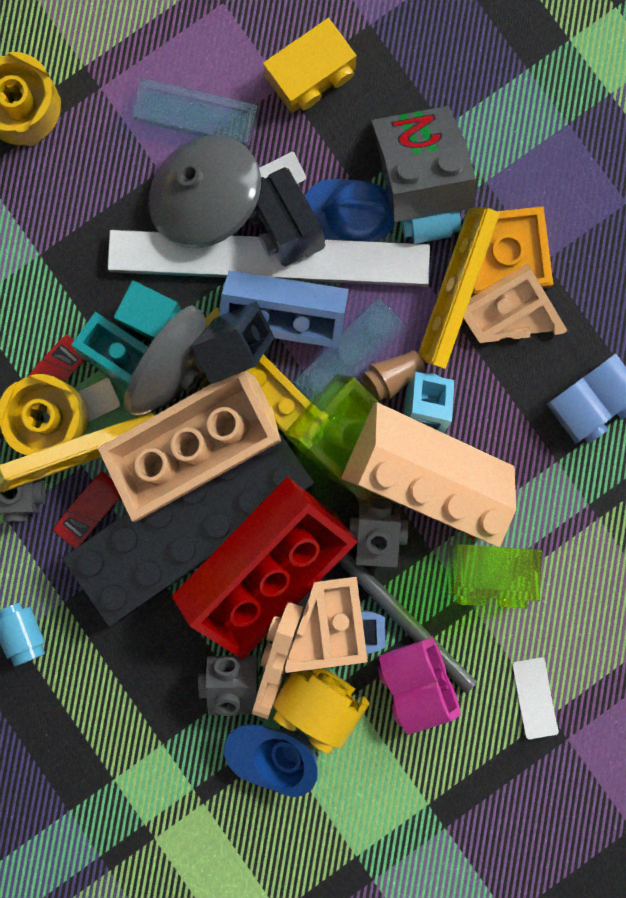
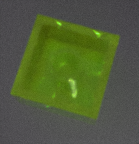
M336 374L284 432V435L339 488L356 494L361 487L341 479L370 410L374 402L378 401L353 376Z
M460 544L450 545L447 594L457 596L456 603L463 605L486 606V598H498L497 606L528 609V600L540 601L542 550Z

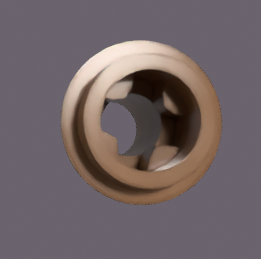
M412 350L406 354L369 365V370L362 374V378L368 392L376 401L379 402L384 398L390 400L411 381L415 372H424L425 366L419 354Z

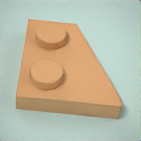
M528 264L471 297L464 315V319L479 343L499 341L505 337L513 339L529 338L531 333L553 331L557 335L567 331Z
M357 577L314 582L285 665L286 673L368 662Z
M288 602L282 618L274 616L267 640L272 641L273 644L267 643L260 663V667L265 668L253 707V715L268 719L300 624L304 609L302 606Z

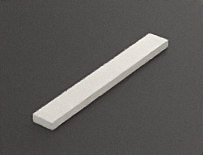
M110 230L108 271L114 273L227 278L228 271L230 270L294 281L427 287L429 282L430 244L325 240L326 246L323 250L308 257L303 256L301 260L285 267L281 265L276 254L270 257L267 255L259 237L230 236L212 246L187 248L170 242L160 232Z

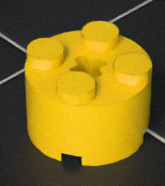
M7 52L8 55L0 57V140L13 145L34 146L55 127L60 116L61 98L48 72L38 60L25 53ZM13 98H15L16 100H19V101H14L13 103H11V100H12Z
M35 374L23 378L10 385L0 399V428L5 437L4 439L10 447L21 454L30 455L84 436L87 432L89 415L86 401L74 387L53 376ZM39 412H47L50 415L48 423H42L41 420L37 419Z
M325 668L313 669L312 671H296L289 674L277 693L273 704L277 712L273 718L288 730L295 731L296 728H299L311 736L309 742L322 752L330 754L334 747L342 748L368 708L369 701L363 696L358 702L351 696L355 688Z

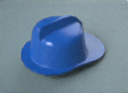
M329 179L313 185L304 195L323 228L325 240L377 242L385 238L393 229L395 222L388 193L380 185L361 180Z
M247 724L239 726L229 733L225 741L224 757L230 769L238 777L252 784L274 790L286 796L298 797L304 796L311 791L318 780V766L316 762L319 754L309 742L307 735L297 729L295 731L286 728L274 730L261 725Z

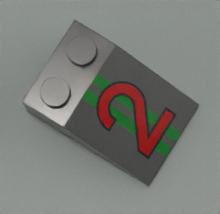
M449 106L371 120L394 222L474 208L476 178L466 142Z

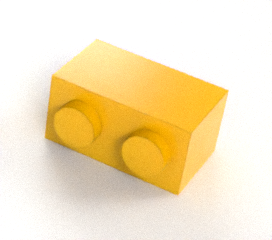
M328 17L263 62L264 76L292 114L299 108L307 110L314 106L321 99V93L332 85L338 88L347 83L353 77V71L356 70L357 55Z

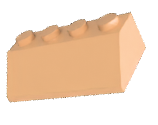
M246 370L206 386L100 446L98 450L132 522H137L281 442L273 410L256 377Z
M374 402L341 479L479 540L500 547L516 511L514 466L378 402Z

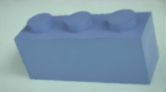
M229 270L221 295L219 316L257 301L276 339L339 348L349 289Z

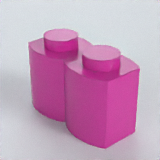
M433 636L379 656L378 673L380 680L384 686L389 688L393 695L392 712L394 719L399 726L403 727L407 735L451 722L461 716L456 693L447 677L443 657Z

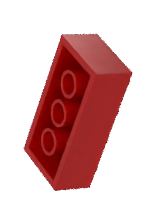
M287 476L172 595V598L190 627L243 660L268 635L274 616L282 618L288 602L297 605L312 590L314 582H319L358 541L336 514Z

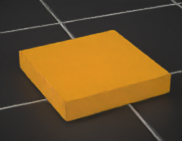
M544 206L497 211L500 215L472 296L526 264L530 266L542 288L552 287L553 278Z

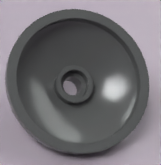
M208 135L183 144L166 158L153 178L148 198L149 213L153 224L166 239L182 247L203 248L227 239L244 225L257 204L261 190V173L258 163L246 146L231 137Z
M195 306L184 308L155 337L129 381L124 397V409L134 416L148 414L171 403L184 389L188 392L191 391L198 383L202 372L199 371L194 362L192 346L206 329L205 317L201 310Z

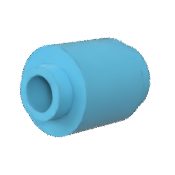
M458 210L401 221L403 235L405 238L411 237L413 244L451 238L452 233L461 231L460 212Z
M19 602L1 609L0 644L6 659L11 658L14 667L44 655L45 651L42 644L45 643V640L31 607L22 609Z

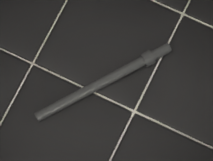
M350 552L338 562L351 577H357V583L415 642L432 637L363 565H356V558ZM434 638L443 657L446 674L465 693L469 692L476 685L477 681Z

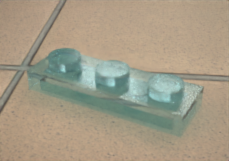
M141 78L132 118L134 121L201 137L208 135L231 137L249 148L258 113V105Z
M378 297L341 334L340 347H328L294 381V385L323 412L406 329L407 325Z

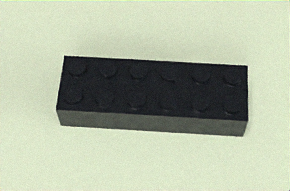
M280 433L281 442L137 522H132L129 514L126 513L62 558L109 627L117 625L200 567L287 476L305 491L315 486L313 480Z

